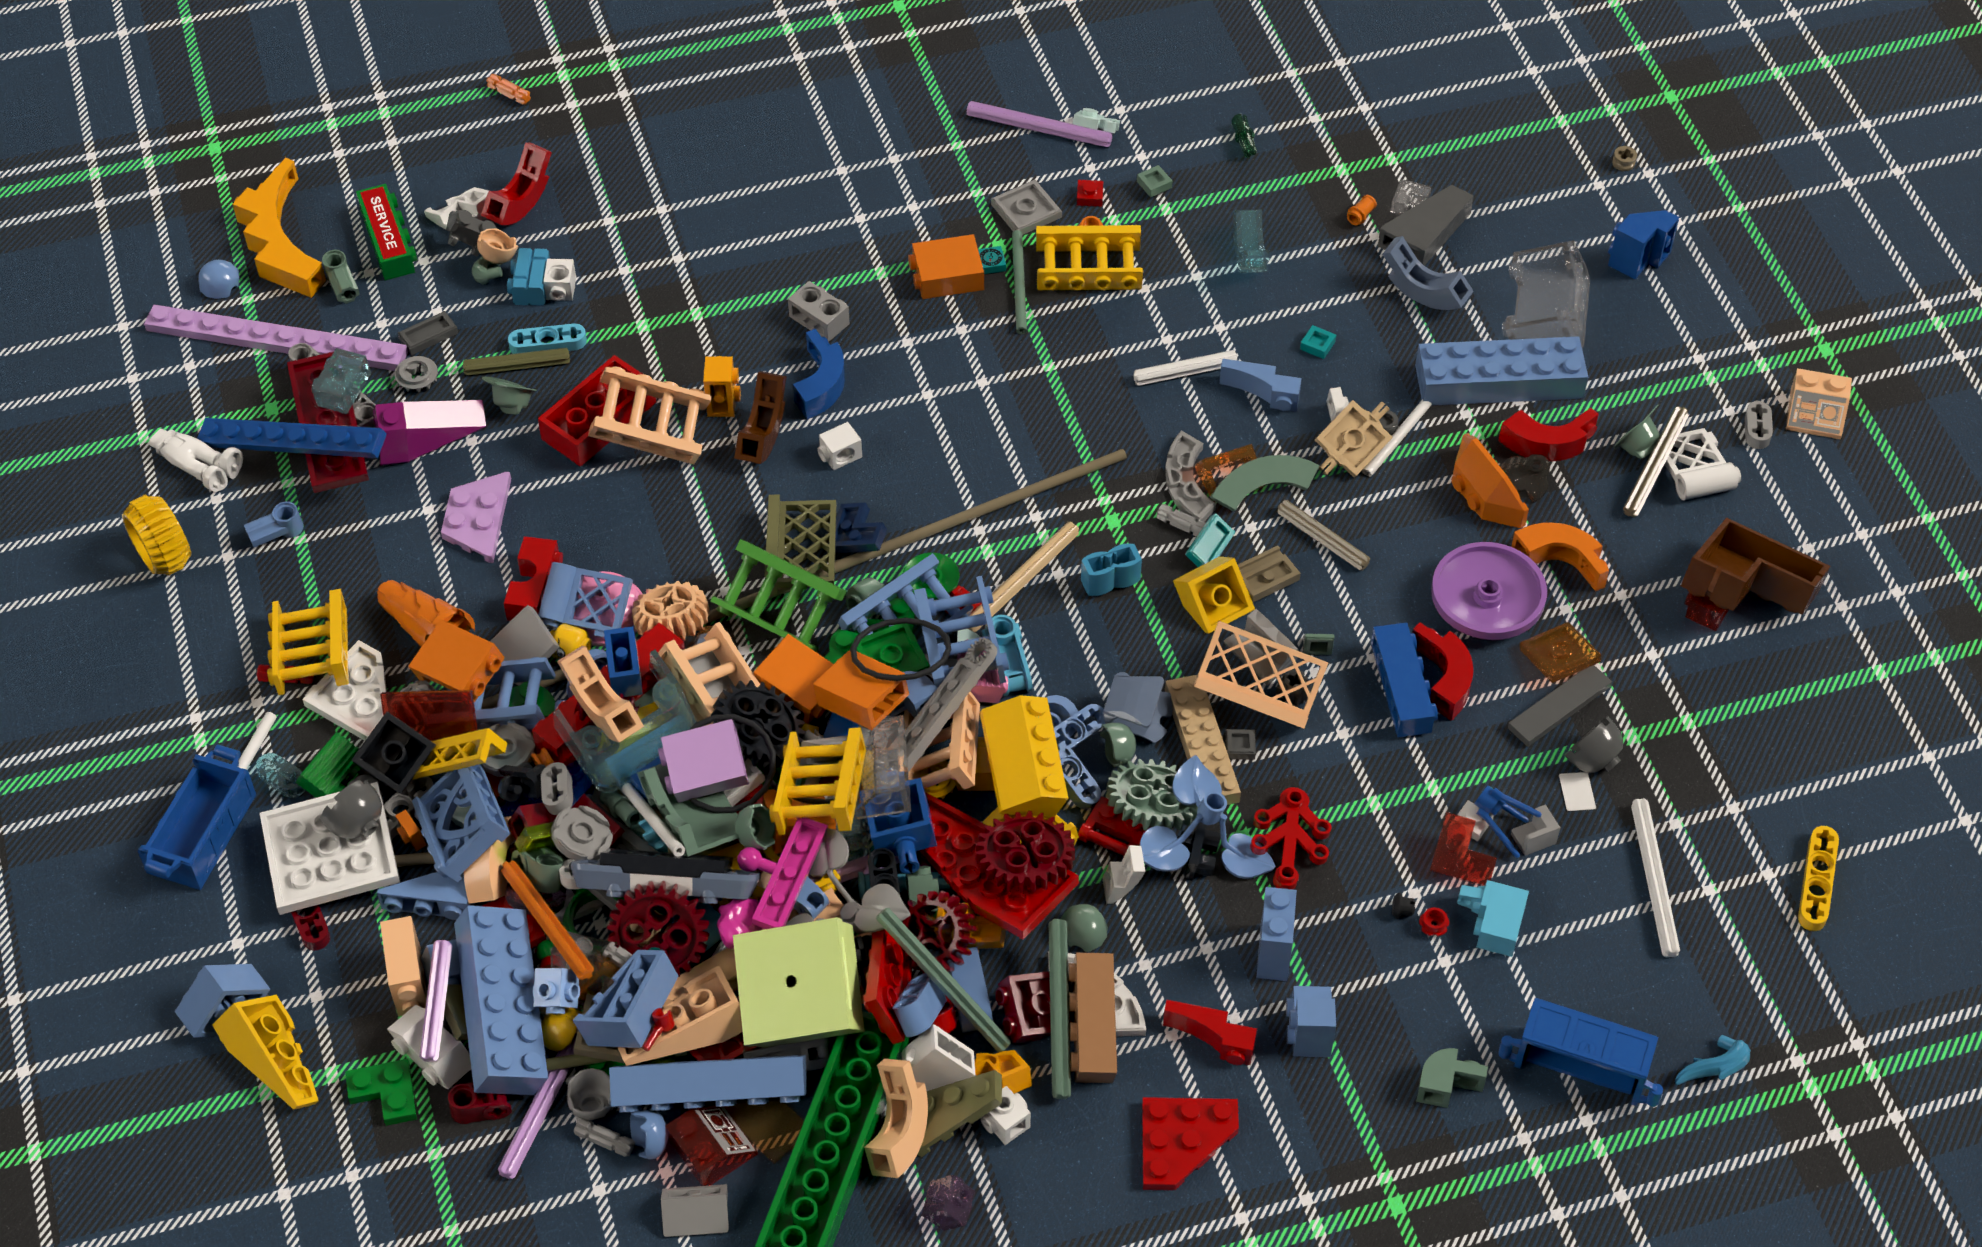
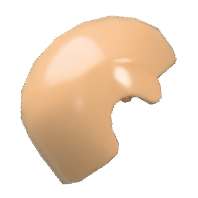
M497 228L481 231L477 240L479 253L485 260L493 264H503L510 261L518 249L516 238H510L505 232Z

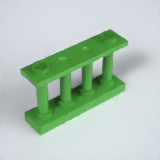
M740 539L735 550L743 553L741 557L743 562L725 599L712 596L710 601L718 605L716 610L730 617L735 613L783 638L790 634L817 653L819 647L809 643L828 602L832 603L833 599L842 601L847 591ZM760 561L768 565L766 569L768 574L750 611L747 612L735 606V602L753 565L757 566ZM783 574H786L793 578L791 582L793 586L773 625L759 617L778 577L782 578ZM808 586L818 590L816 594L818 599L800 636L797 637L784 629L803 590H807Z

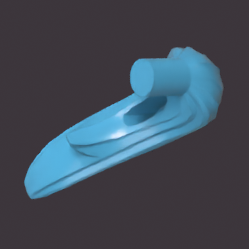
M1721 1035L1717 1045L1728 1051L1714 1058H1693L1694 1063L1686 1066L1677 1074L1675 1084L1680 1085L1693 1079L1719 1075V1080L1725 1079L1748 1064L1751 1050L1742 1040L1736 1041Z

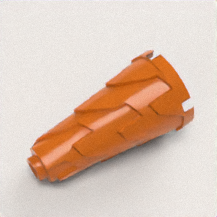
M389 580L382 583L377 590L380 606L401 624V627L412 636L420 647L425 643L440 620H444L468 632L470 629L475 632L473 618L463 609L456 608L442 599L434 598L421 590H415L403 582L398 583L394 580Z

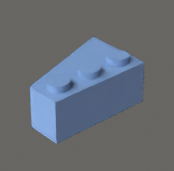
M637 950L612 977L614 983L605 993L598 992L594 996V1005L584 1015L579 1013L573 1019L574 1024L588 1046L642 1048L654 1024L653 1011L663 1007L678 978V974L665 951Z

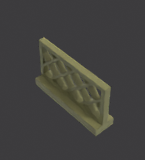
M780 494L769 495L766 551L802 569L804 568L799 564L808 558L814 564L804 570L813 574L822 568L828 573V577L820 578L834 584L836 500L780 501ZM819 510H830V513L823 518L815 514ZM800 511L802 514L793 519L786 512ZM809 518L815 524L807 529L801 523ZM795 528L801 534L792 539L786 534ZM821 528L829 532L823 538H819L814 533ZM809 538L814 544L806 549L800 543ZM794 548L800 554L794 559H790L785 554ZM820 548H823L828 554L821 559L813 554ZM765 564V578H766V576H767V574H768V572L766 571L768 565H766V564ZM784 574L782 578L778 577L770 595H778V588H792L793 584L791 582L793 578H784Z

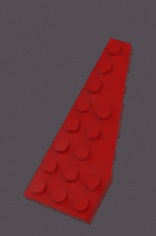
M879 780L870 790L888 785ZM926 793L937 846L918 851L965 903L969 904L976 914L1024 940L1079 884V875L1067 870L1066 878L1058 876L1057 885L1050 881L1047 882V890L1038 885L1034 893L1029 887H1025L1024 891L1019 893L1018 886H1014L1010 891H1007L1006 883L997 887L995 879L988 881L986 879V872L981 873L980 864L976 862V842H979V833H985V824Z

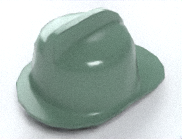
M482 377V380L492 385L494 404L499 406L502 412L506 414H519L521 409L528 406L532 391H537L536 389L526 388L508 380Z
M1659 404L1641 423L1627 432L1615 444L1614 449L1621 447L1630 455L1640 459L1652 453L1660 433L1650 415Z

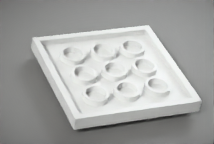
M378 782L371 783V785L380 796L382 812L377 821L379 824L378 828L368 837L362 835L355 839H345L333 834L321 822L320 816L326 806L330 809L333 808L337 803L334 797L339 792L260 813L275 900L280 915L400 883Z

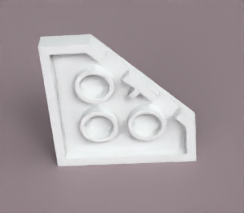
M358 640L348 651L349 684L337 686L334 675L329 676L327 673L302 700L305 707L365 741L386 711L389 712L381 652Z

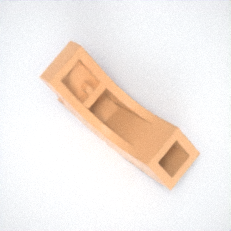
M586 646L577 648L557 661L569 681V688L594 724L608 738L619 743L644 727L630 701L620 698L609 686Z
M511 816L504 817L510 835L503 842L497 839L464 871V883L469 904L492 901L510 894L508 881L501 873V870L506 860L507 850L515 840L508 825V820Z
M883 1059L877 1067L886 1095V1117L878 1135L864 1148L873 1176L899 1178L913 1163L921 1148L927 1126L928 1098L925 1083L915 1081L910 1061Z

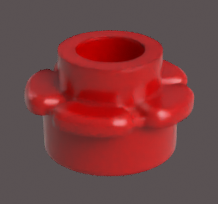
M1433 907L1427 909L1420 916L1419 924L1426 935L1442 936L1447 932L1449 919L1442 909Z

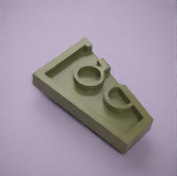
M993 1070L927 1091V1126L917 1155L923 1157L930 1152V1146L939 1140L947 1141L954 1136L953 1131L967 1122L970 1124L974 1123L1001 1105L1002 1075Z

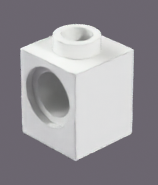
M547 259L544 275L546 300L573 301L576 282L574 260Z
M848 422L819 435L820 447L817 448L821 460L828 462L833 470L862 458L861 439Z

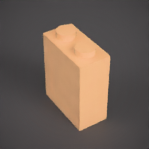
M408 916L380 922L388 985L398 1017L403 1016L414 1005L426 1008L427 990L421 962V947L412 917Z

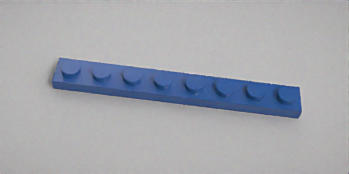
M205 418L197 439L212 448L234 447L243 450L378 458L387 433L381 428Z

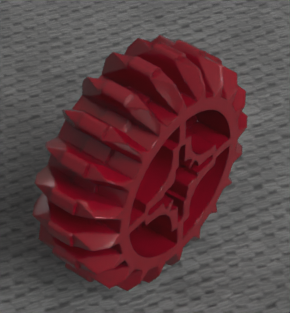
M928 891L927 896L925 894L917 895V902L912 900L907 902L910 916L904 919L902 923L926 949L932 950L935 946L942 949L944 953L935 957V959L947 972L955 971L954 963L960 966L964 964L962 954L967 956L972 954L967 946L968 944L976 943L974 938H970V933L978 929L976 926L969 925L975 917L973 914L966 913L969 906L965 903L959 904L960 898L958 896L952 895L950 897L949 893L941 891L939 895L936 891ZM937 908H943L948 912L945 916H939L937 919L927 914ZM918 927H919V928H920V932H919V935H918V937H917V932H918ZM934 927L938 928V931H936L938 933L937 939L933 937L936 934L933 933ZM954 929V938L952 940V931ZM905 953L904 961L912 960L911 967L915 970H920L921 968Z

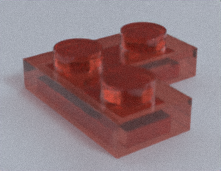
M1446 812L1431 864V872L1479 886H1486L1487 880L1491 881L1497 858L1468 850L1476 820Z

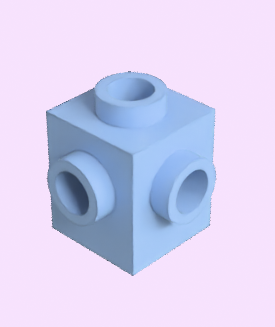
M535 968L533 1007L546 1008V1014H565V1008H578V998L580 996L579 979L572 969Z

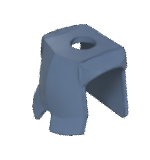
M1126 672L1117 673L1114 676L1103 711L1105 724L1123 723L1130 727L1134 735L1153 743L1159 741L1167 733V730L1160 725V718L1171 717L1173 711L1171 694L1162 692L1164 679L1161 676H1129Z

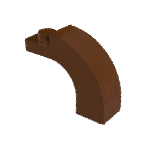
M763 371L758 372L751 414L745 428L738 432L734 459L761 464L769 457L778 436L785 407L783 397L787 376Z

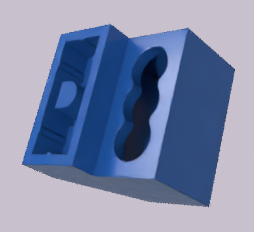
M1666 210L1629 214L1623 222L1619 221L1612 232L1614 241L1608 250V254H1610L1608 266L1633 279H1636L1648 264L1658 269L1671 253L1680 217Z

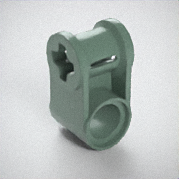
M538 844L534 849L527 851L522 849L513 851L511 861L514 860L518 863L537 891L555 893L561 889L559 869L564 862L561 856L555 854L545 844Z

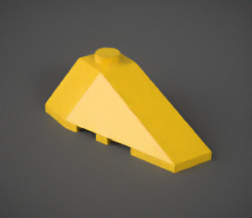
M277 994L233 1003L212 1024L226 1049L292 1109L315 1105L319 1101L310 1072L306 1067L302 1066L299 1057L303 1051L300 1043H295L292 1031L295 1027L292 1018Z

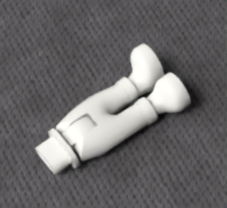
M159 429L149 440V445L156 448V452L159 455L165 457L172 465L195 476L196 479L203 482L207 489L213 492L223 490L228 483L227 477L234 479L238 475L243 463V454L237 448L230 447L224 450L223 453H220L201 440L174 430L166 431Z

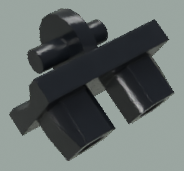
M525 762L519 766L504 765L498 769L500 774L505 776L498 785L499 796L508 802H515L521 797L539 799L542 797L541 773L546 766L538 764L533 768L530 763Z
M1199 822L1193 838L1190 839L1188 836L1182 842L1190 852L1184 879L1193 880L1195 873L1211 876L1214 870L1216 857L1202 854L1201 849L1217 852L1221 834L1207 829V825ZM1182 831L1180 836H1177V839L1181 837L1185 831Z

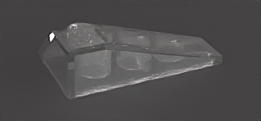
M904 715L887 717L873 730H870L865 744L866 755L853 820L911 812Z

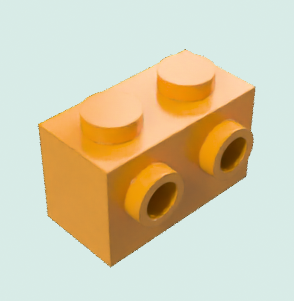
M705 356L704 391L705 394L712 396L711 402L706 408L707 417H735V403L741 400V388L735 385L739 384V368H734L733 357Z

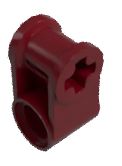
M473 1083L456 1085L448 1093L452 1119L460 1124L489 1119H502L509 1116L512 1112L511 1105L507 1102L506 1094L474 1093ZM461 1102H469L466 1106H458Z

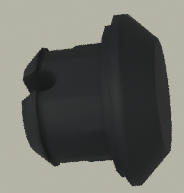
M1401 892L1397 893L1393 898L1392 915L1396 919H1399L1400 916L1411 917L1414 915L1415 900L1403 897Z

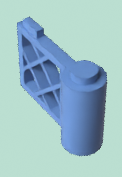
M552 562L538 615L546 627L557 629L561 624H568L595 630V636L604 638V630L621 628L633 580L627 577ZM584 576L594 578L598 585L597 588L586 595L581 588ZM615 582L623 584L621 595L611 600L605 589ZM602 592L608 603L594 611L589 599ZM585 603L591 614L581 621L573 619L576 608ZM610 608L615 614L612 627L603 625L598 617Z

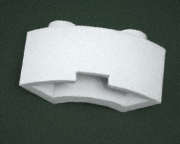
M414 1005L388 1028V1031L394 1038L391 1043L401 1055L407 1054L423 1070L422 1075L431 1085L434 1086L438 1083L449 1089L471 1070L470 1054L460 1040L457 1041L442 1026L438 1060L435 1062H425L420 1059L425 1008Z

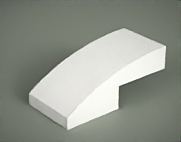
M1129 845L1122 862L1109 863L1103 876L1106 904H1113L1124 897L1143 877L1145 866L1141 846Z

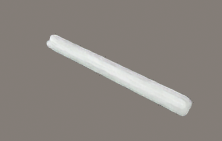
M1645 798L1635 799L1631 808L1662 955L1666 958L1676 957L1679 954L1680 947L1649 802Z

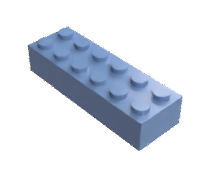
M1579 336L1419 344L1415 364L1421 399L1431 402L1432 405L1583 399L1588 381V373Z
M468 905L455 921L454 926L474 1093L534 1095L547 1081L548 1072L539 1007H533L535 974L526 910Z
M806 1055L620 1065L609 1068L611 1107L619 1106V1112L642 1110V1105L651 1104V1110H668L674 1108L673 1103H683L684 1108H701L705 1106V1101H715L716 1107L734 1106L737 1104V1099H748V1105L767 1104L769 1097H780V1103L799 1102L801 1096L808 1093Z

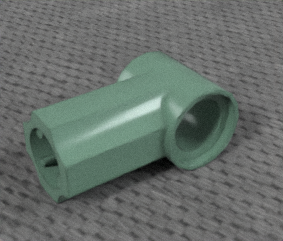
M330 250L322 257L326 278L330 282L338 302H344L345 304L353 302L360 293L348 267L346 256L340 250Z

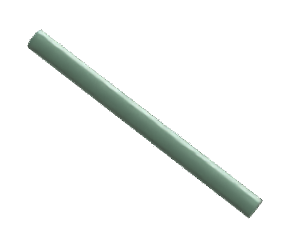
M1015 230L1012 232L1016 332L1018 334H1025L1027 332L1023 238L1022 232Z

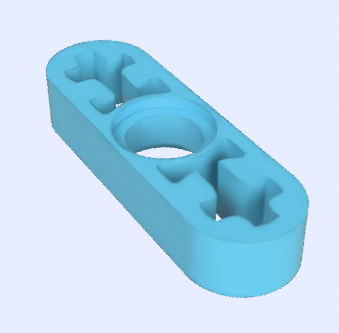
M564 324L515 330L509 334L508 343L512 354L558 348H568L569 351L583 348L587 343L585 328L582 325ZM547 336L554 338L550 343L541 342V339Z

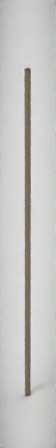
M1120 449L883 542L880 551L858 552L835 561V573L1127 459L1124 449ZM822 568L813 573L818 577H828V573ZM778 588V595H770L768 600L789 592L791 588ZM758 592L736 600L735 606L743 610L751 607ZM717 608L710 610L706 624L727 615L717 611ZM562 669L555 671V679L541 680L540 686L546 688L567 678ZM499 694L483 699L481 709L497 707ZM470 705L455 710L454 712L467 711L469 710Z

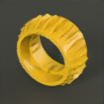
M143 495L129 502V506L122 514V519L134 547L147 568L153 574L171 575L183 569L191 557L190 546L179 522L164 499L160 496Z

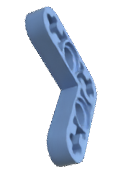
M1097 704L1087 705L1054 727L1056 740L1058 739L1061 742L1057 745L1061 765L1069 764L1075 771L1074 777L1064 774L1067 793L1072 802L1081 809L1091 808L1101 797L1099 785L1072 750L1097 733L1102 728L1101 724H1105L1104 709ZM1094 715L1097 720L1092 721L1085 727L1083 722L1089 716L1092 717ZM1066 726L1074 727L1077 730V739H1072L1066 734ZM1080 778L1081 782L1074 786V783ZM1088 791L1090 796L1084 798L1081 793Z

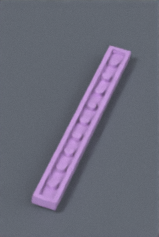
M153 305L144 323L146 331L286 354H288L289 349L293 345L306 343L320 355L341 350L344 363L395 371L398 364L405 360L408 354L407 345L160 305Z

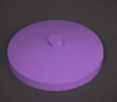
M1475 542L1460 546L1443 557L1435 569L1431 593L1438 613L1453 628L1472 637L1499 640L1520 635L1529 630L1539 620L1546 603L1547 585L1540 568L1521 551L1500 543Z

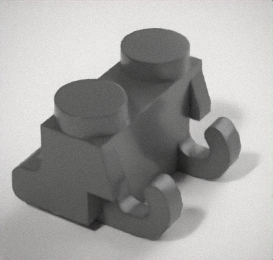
M467 210L451 211L446 230L450 231L448 244L455 246L459 240L472 246V255L479 256L477 240L480 232L496 228V226L489 220L481 221L472 217L471 213Z

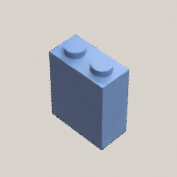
M1265 888L1256 978L1287 981L1293 945L1297 890Z

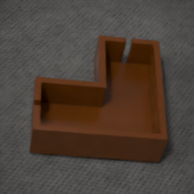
M1726 517L1692 557L1680 586L1687 589L1694 596L1705 597L1706 595L1710 597L1709 600L1722 609L1734 611L1750 590L1757 593L1764 600H1772L1782 605L1789 612L1803 615L1810 603L1818 595L1830 565Z

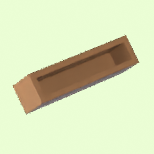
M1076 953L1073 963H1068V982H1073V993H1069V1012H1073L1074 1022L1069 1023L1070 1041H1074V1052L1070 1053V1071L1075 1072V1082L1113 1083L1117 1074L1114 956L1111 953Z

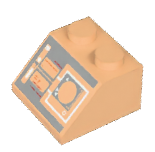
M1797 368L1790 390L1786 430L1841 440L1850 400L1852 378Z

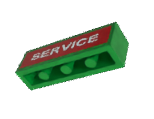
M386 184L356 191L359 208L384 280L415 273L413 262L418 260L414 246H408L411 240L407 228L402 229L401 227L405 225L401 210H395V208H398L395 193H389Z

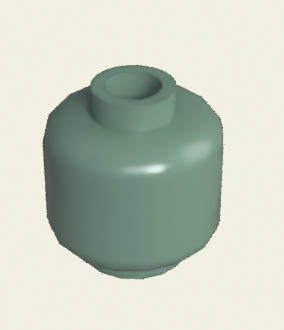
M867 577L851 586L846 593V606L848 610H851L885 585L874 578ZM875 612L872 613V614L869 615L866 619H869L870 617L874 616L876 613H875Z

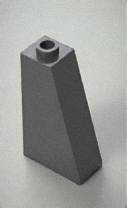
M1453 185L1448 186L1384 224L1380 228L1378 247L1386 250L1394 238L1403 236L1416 258L1425 266L1471 214L1474 195Z

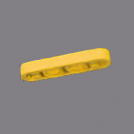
M1828 826L1816 827L1808 843L1798 921L1803 928L1809 931L1821 930L1829 916L1839 836L1833 828ZM1820 838L1826 839L1827 846L1825 851L1820 850L1822 842ZM1817 860L1823 861L1827 864L1828 870H1817L1812 862ZM1812 885L1820 886L1825 891V894L1816 896L1810 892L1809 887ZM1812 906H1818L1816 909L1817 920L1811 918L1810 911Z

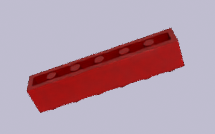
M661 623L645 631L641 638L636 641L643 694L623 697L624 700L634 697L636 702L663 679V671L654 657L665 643L675 640L681 650L685 649L684 641ZM605 665L600 672L611 687L608 665ZM574 695L568 700L562 701L554 712L545 719H541L532 729L535 747L540 751L542 748H545L555 763L566 762L601 732L595 724H591L589 716L584 721H581L579 719V711L574 714L577 699Z

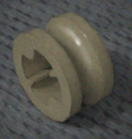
M1629 146L1618 147L1614 152L1613 166L1621 171L1632 170L1635 167L1637 152Z

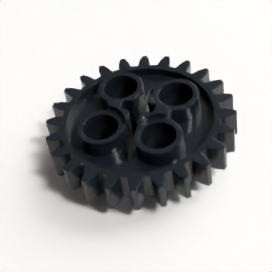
M752 680L746 686L742 681H739L736 687L730 684L727 690L721 692L713 705L714 711L711 716L736 714L754 721L768 734L776 752V768L779 767L781 762H784L783 746L788 744L790 732L797 733L800 747L801 742L804 741L802 738L806 734V731L801 729L805 722L797 719L801 712L791 709L794 702H785V693L776 695L774 686L770 690H766L764 682H761L758 687L755 686ZM733 720L744 762L749 758L752 761L753 767H756L760 761L763 767L767 769L770 765V753L764 739L751 726Z

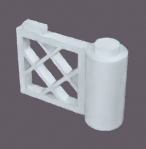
M1705 428L1679 434L1674 444L1679 449L1677 453L1670 452L1665 466L1675 481L1676 491L1681 500L1693 499L1737 488L1738 483L1741 481L1740 470L1732 463H1726L1716 447L1718 446V441L1712 431L1707 432ZM1701 439L1704 445L1700 447L1689 443V441ZM1684 450H1687L1698 455L1694 459L1682 455V453ZM1702 456L1713 459L1715 462L1706 463L1700 460ZM1680 462L1689 465L1690 468L1678 470L1675 464Z

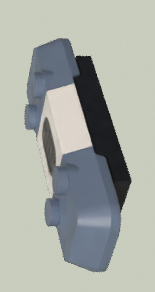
M608 849L600 852V860L581 859L571 862V871L577 888L606 890V896L624 897L627 890L635 892L634 889L637 884H640L646 890L649 881L654 883L655 888H659L662 881H665L667 890H671L675 884H678V894L681 895L684 891L689 890L688 896H700V903L717 904L718 901H722V898L749 899L752 897L761 879V872L759 871L746 872L744 870L732 869L733 857L694 854L689 857L684 855L677 857L669 852Z

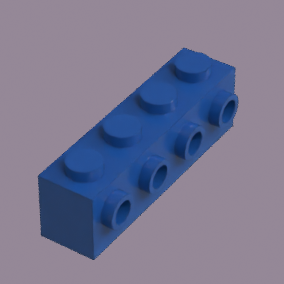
M1408 623L1373 627L1371 647L1397 737L1432 733L1434 721L1438 719L1436 704H1431L1429 698L1431 696L1430 683L1428 680H1424L1422 674L1424 672L1422 657H1417L1416 654L1417 641L1415 634H1410Z

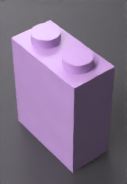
M732 719L661 737L663 748H659L658 753L662 766L667 765L669 776L664 777L668 794L674 793L678 803L749 784L737 730Z

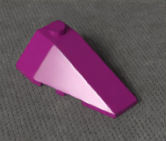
M482 400L397 402L375 405L373 410L375 428H381L387 433L379 454L380 466L409 463L417 459V457L433 452L450 442L457 441L486 428Z

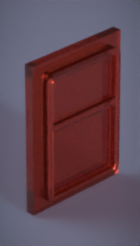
M472 690L382 692L380 694L383 716L386 711L430 741L478 730Z

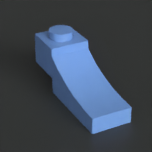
M1222 359L1219 384L1239 388L1257 395L1270 403V408L1297 412L1302 378L1276 375V366Z

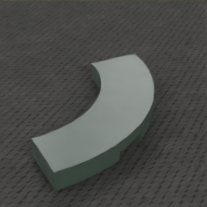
M1290 455L1260 457L1239 466L1229 473L1215 488L1209 499L1234 512L1250 492L1264 485L1286 484L1306 491L1320 465Z

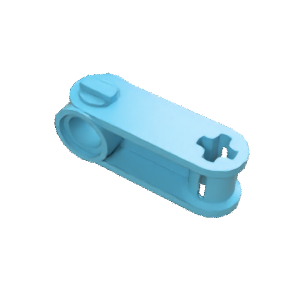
M1007 615L994 616L992 621L1000 653L1006 652L1009 670L1004 671L1005 676L1008 678V690L1003 696H1008L1009 692L1024 689L1027 692L1032 691V679L1021 643L1022 634L1019 624L1015 623L1014 619ZM987 625L982 630L983 637L989 635Z

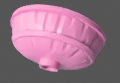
M601 572V573H606V574H611V575H616V576L625 577V576H623V575H620V574H617V573H613V572ZM584 576L581 588L586 595L597 588L598 585L594 578ZM615 582L605 589L611 600L621 595L623 584ZM632 583L621 628L633 626L636 633L637 630L632 620L633 602L638 600V595H641L642 592ZM602 592L589 599L594 611L608 603ZM585 603L576 608L573 619L581 621L591 614ZM610 608L598 617L603 625L612 627L615 614ZM585 629L592 640V646H605V639L595 636V630Z

